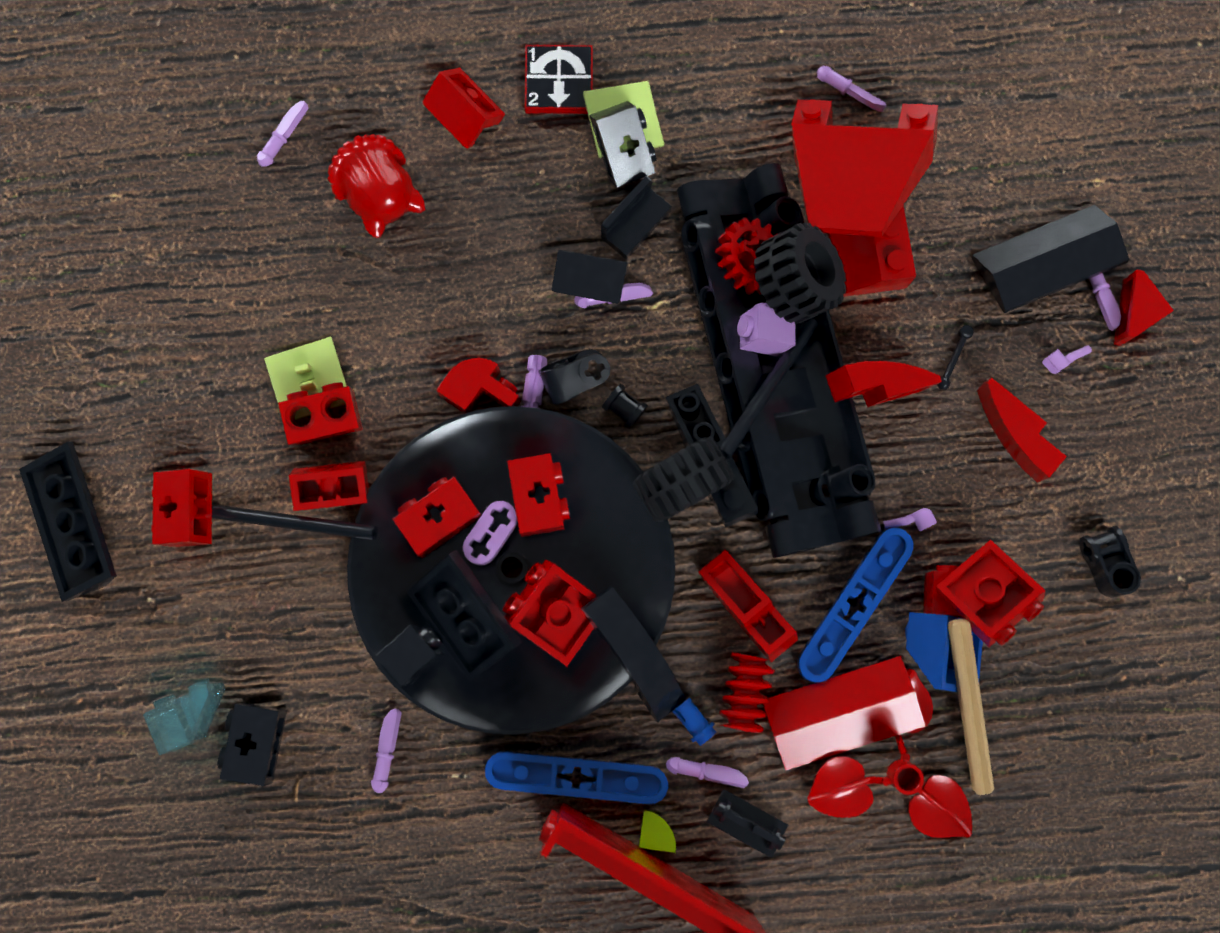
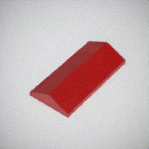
M901 656L834 676L823 682H816L769 697V703H763L785 771L925 727L914 687Z

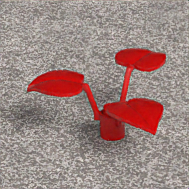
M906 669L914 687L926 727L933 715L932 699L915 670ZM925 727L912 730L907 733H917L923 730ZM901 734L895 736L901 759L895 760L889 765L886 777L869 776L865 778L864 768L857 760L847 756H837L822 764L816 773L807 796L809 805L817 811L833 817L851 818L863 814L873 804L874 796L868 784L892 785L905 795L919 793L912 797L908 806L910 821L919 832L935 838L972 836L971 810L961 787L953 779L939 774L930 776L924 784L923 773L910 762V755L907 753Z

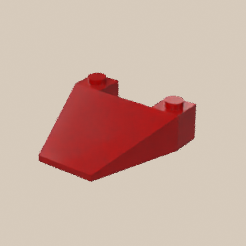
M798 99L791 123L793 151L808 223L812 227L816 226L821 229L822 233L882 237L933 162L937 139L938 105L902 104L898 128L833 125L832 101Z

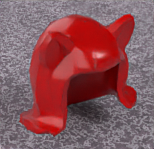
M366 134L363 137L358 135L354 137L352 142L347 141L344 143L343 147H340L337 150V154L333 156L332 163L328 168V181L332 183V193L335 194V199L340 201L346 199L349 207L362 218L366 231L377 239L383 235L387 224L396 221L408 211L413 213L424 212L425 203L422 195L413 187L409 172L402 167L406 164V158L402 150L398 149L391 139H386L383 135Z

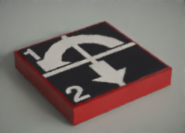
M525 45V114H588L583 92L593 90V45Z

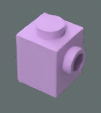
M758 303L740 316L737 332L740 336L741 350L777 357L795 346V322L789 323L785 321L784 317H778L774 309H770L767 303Z

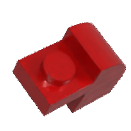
M471 358L458 363L449 371L436 389L440 398L464 414L472 412L484 394L502 407H518L521 403L519 395L516 394L518 388L502 377L497 381L496 378L500 373L498 364L484 358Z

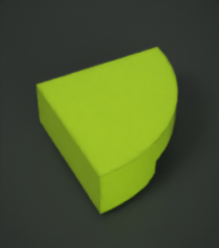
M644 809L639 848L676 853L675 837L668 823L657 813Z

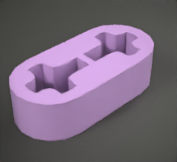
M505 501L491 503L466 537L463 544V552L471 563L476 565L490 563L515 529L518 522L517 515L510 503ZM504 509L508 510L507 517L510 523L507 526L501 523L494 533L490 531L495 523L492 513L494 511L501 513ZM487 534L490 535L491 538L486 544L487 549L490 551L487 556L480 554L477 558L473 557L472 555L475 550L471 547V544L474 541L480 543Z

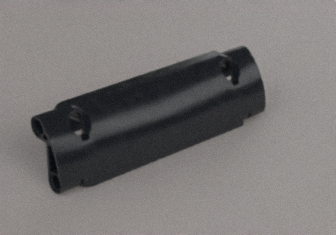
M779 163L762 165L741 179L697 180L683 184L677 189L684 221H686L681 232L682 244L731 430L782 354L776 357L740 349V336L737 332L740 316L753 308L754 305L766 303V299L763 295H759L757 291L750 295L746 294L744 285L736 290L734 288V278L725 280L724 276L728 271L726 267H718L717 263L723 260V256L715 253V250L722 245L718 238L725 233V229L734 222L738 223L746 217L750 223L758 218L762 228L767 224L772 225L770 233L773 236L799 223H805L799 204L791 197H787L789 193ZM744 237L739 238L737 242L741 243ZM829 311L813 317L818 322L817 328L736 449L744 481L758 507V514L755 516L760 521H770L771 523L765 526L773 558L881 532L874 502L868 498L875 488V476L853 397L835 402L825 375L844 366ZM795 323V334L802 323ZM827 483L830 497L825 498L822 492V485Z

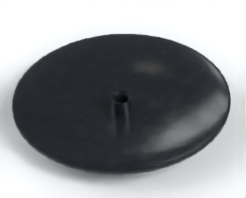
M494 407L472 411L442 422L412 440L381 471L367 493L368 502L361 505L355 523L377 526V538L375 540L351 537L349 544L347 580L351 610L360 637L378 669L398 691L424 711L445 722L465 729L493 734H526L554 729L594 712L614 698L631 682V679L607 642L598 635L595 629L590 633L569 665L566 666L512 628L522 643L472 682L468 680L444 645L439 648L444 656L412 685L399 686L375 656L410 625L430 628L435 633L407 591L443 558L455 550L458 551L503 616L506 615L503 612V607L509 597L514 593L520 595L527 586L528 582L525 581V576L529 569L537 562L542 565L546 559L557 565L596 595H599L609 586L613 587L637 617L655 645H657L671 608L675 584V555L668 519L663 522H655L633 485L637 476L643 473L642 469L627 452L597 429L575 418L531 407ZM551 453L553 463L560 462L564 483L557 484L559 499L567 498L570 519L563 520L564 530L521 537L517 522L515 529L496 557L486 565L471 563L463 552L464 541L477 521L422 559L415 553L393 520V518L399 515L397 510L400 506L413 498H416L417 501L421 500L430 493L428 488L444 477L448 480L453 477L457 479L481 515L491 503L496 501L510 503L515 509L507 461ZM542 486L535 487L536 492L534 495H530V498H536L538 504L545 503L544 496L550 494V492H544ZM436 507L430 510L432 517L427 521L433 519L437 523L441 522L443 519L441 512L445 508L440 511ZM504 509L501 513L497 511L492 513L495 523L490 531L494 533L501 523L506 526L510 523L507 517L508 510ZM487 534L480 543L474 541L471 544V547L475 550L472 555L473 557L477 558L480 554L484 556L489 554L490 551L487 549L486 544L491 538L490 535ZM517 559L522 563V572L518 577L508 578L504 575L503 566L508 560Z

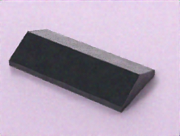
M1096 205L972 254L971 257L1003 313L1121 266L1130 260L1117 222Z
M73 441L65 442L19 469L61 602L69 601L104 588L117 576Z

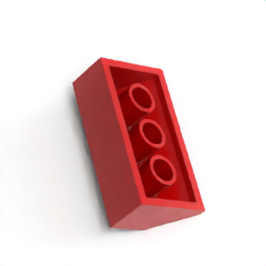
M904 205L882 237L828 233L833 246L835 245L844 265L846 294L843 297L906 289L916 278Z

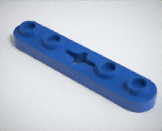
M890 528L883 531L876 538L799 654L797 668L804 679L810 682H823L834 673L912 554L913 540L905 530ZM864 588L866 592L860 602V605L864 607L863 611H855L847 621L843 618L847 615L851 606L846 602L848 597L856 598Z
M502 751L492 755L485 767V776L488 782L494 788L501 790L640 804H656L665 797L668 790V780L664 772L651 765ZM574 767H580L583 775L595 776L597 780L583 781L580 783L579 788L572 787V781L558 778L557 774L573 773Z

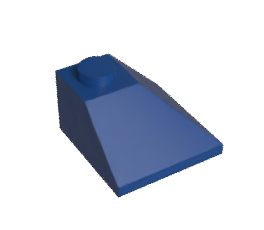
M909 612V621L905 628L907 651L934 689L958 692L948 623L951 620L962 618L950 615ZM972 632L979 680L983 641Z

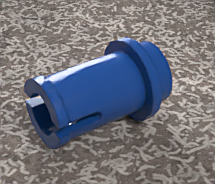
M690 697L672 711L692 735L690 739L692 743L696 741L701 746L717 733L713 728L715 723L713 721L711 723L708 722Z

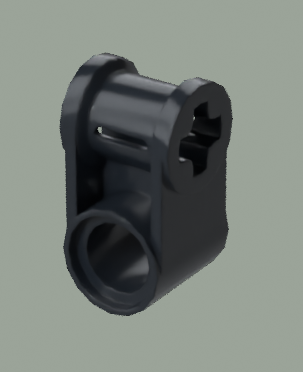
M585 349L565 359H560L544 366L539 370V374L552 403L560 404L604 383L608 379L611 369L609 362L600 352L595 349ZM590 360H594L597 363L595 366L596 372L593 374L587 370Z
M1118 526L1109 527L1106 533L1094 537L1086 535L1080 538L1079 546L1082 556L1087 562L1096 587L1101 594L1114 598L1131 594L1139 588L1141 583L1140 572L1129 550L1127 538ZM1107 544L1108 547L1103 549L1100 548V546ZM1114 572H1117L1122 577V588L1117 587L1113 582Z

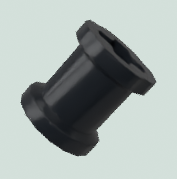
M619 384L604 402L602 408L605 411L610 409L626 422L625 427L631 429L646 411L648 405L645 402H638L625 391L623 384Z

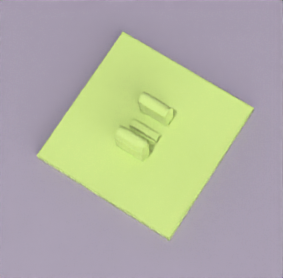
M649 81L583 92L588 116L626 101L635 105L637 109L641 108L647 123V128L643 129L646 142L650 141L653 148L664 146ZM590 120V124H591V128H592V132H593V136H594V140H595V144H596V148H597V152H598V157H599V158H602V155H601V152H600V149H599V146H598V142H597V139H596V136H595V133H594V130H593V126H592V123H591V120ZM627 136L623 137L624 144L620 146L624 150L628 149L627 142L631 140Z
M332 337L264 358L278 403L287 401L286 395L298 391H308V394L312 395L321 393V387L328 384L342 382L344 387L347 386ZM336 400L330 405L329 409L346 403L344 400ZM308 408L298 410L295 414V420L311 416L310 410Z

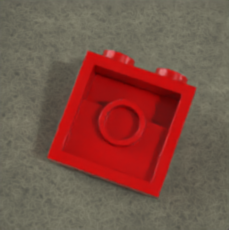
M991 539L936 586V592L962 616V619L970 622L971 631L988 647H991L995 642L1001 646L1007 643L1017 632L1014 626L1023 618L1028 622L1032 621L1045 607L1041 602L1044 601L1046 590Z
M545 559L542 565L537 562L529 569L525 576V581L528 584L520 595L514 593L506 601L503 607V612L506 613L504 617L512 628L568 666L594 629L581 608L597 595L557 565Z

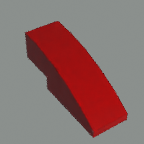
M863 361L847 364L825 375L835 402L863 395L867 408L919 393L942 382L938 374L920 367L890 361Z
M991 377L977 389V392L993 431L1006 451L1037 483L1050 478L1067 456L1039 434L1047 422Z
M726 549L698 571L699 575L726 610L770 662H773L798 641V635L794 628L777 611L770 598Z

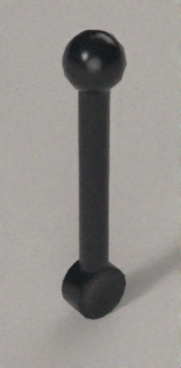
M969 325L962 326L958 332L960 339L943 377H940L942 382L937 384V387L941 390H946L950 387L951 382L949 378L965 342L974 334L973 328Z

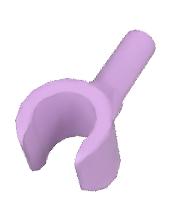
M1086 345L1066 356L1059 349H1056L1042 363L1052 374H1057L1074 360L1091 353L1092 349L1089 345Z
M923 508L905 517L883 521L885 530L915 522L919 531H922L936 524L937 521L930 509Z

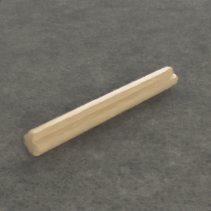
M955 619L949 621L948 630L971 786L977 795L991 794L994 790L971 624L966 619Z

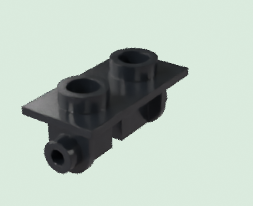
M725 789L722 790L707 820V823L770 858L773 857L776 849L780 850L786 840V837L783 835L788 824Z

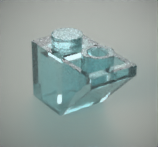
M205 679L187 687L189 694L176 699L175 694L153 702L155 709L144 713L143 716L159 755L175 752L206 737L225 692L223 682L210 684L209 679Z

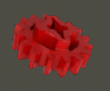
M746 217L738 223L734 222L725 229V233L718 238L722 245L715 250V253L723 256V260L717 263V265L722 268L726 267L728 272L724 276L725 280L734 278V288L737 290L744 285L748 295L754 291L761 295L759 284L755 278L754 259L757 258L755 253L762 242L773 237L770 233L772 225L767 224L762 228L758 218L750 223ZM744 237L741 243L737 242L739 238Z

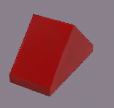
M1136 270L1123 279L1119 304L1121 320L1120 325L1116 328L1114 345L1121 346L1174 311L1143 270Z

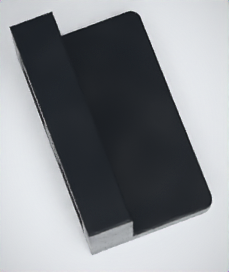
M648 176L643 178L601 224V239L626 260L672 209L670 204L651 189L652 179Z
M560 249L557 254L552 291L618 304L621 301L628 262Z

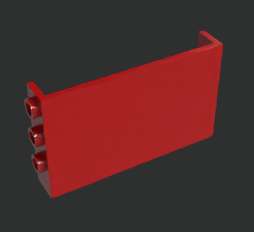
M564 802L558 812L553 809L551 810L541 828L538 840L543 842L540 852L543 856L548 857L556 843L706 933H766L754 914L646 850L639 848V846Z

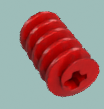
M732 652L730 657L739 662V665L730 666L727 671L737 678L736 680L725 682V686L734 691V694L722 696V701L729 704L731 709L719 711V715L728 720L727 724H721L720 726L751 733L763 732L764 728L756 723L755 719L764 718L767 713L758 708L757 705L769 703V698L760 693V690L772 688V684L765 680L763 675L774 674L775 669L765 664L768 659Z

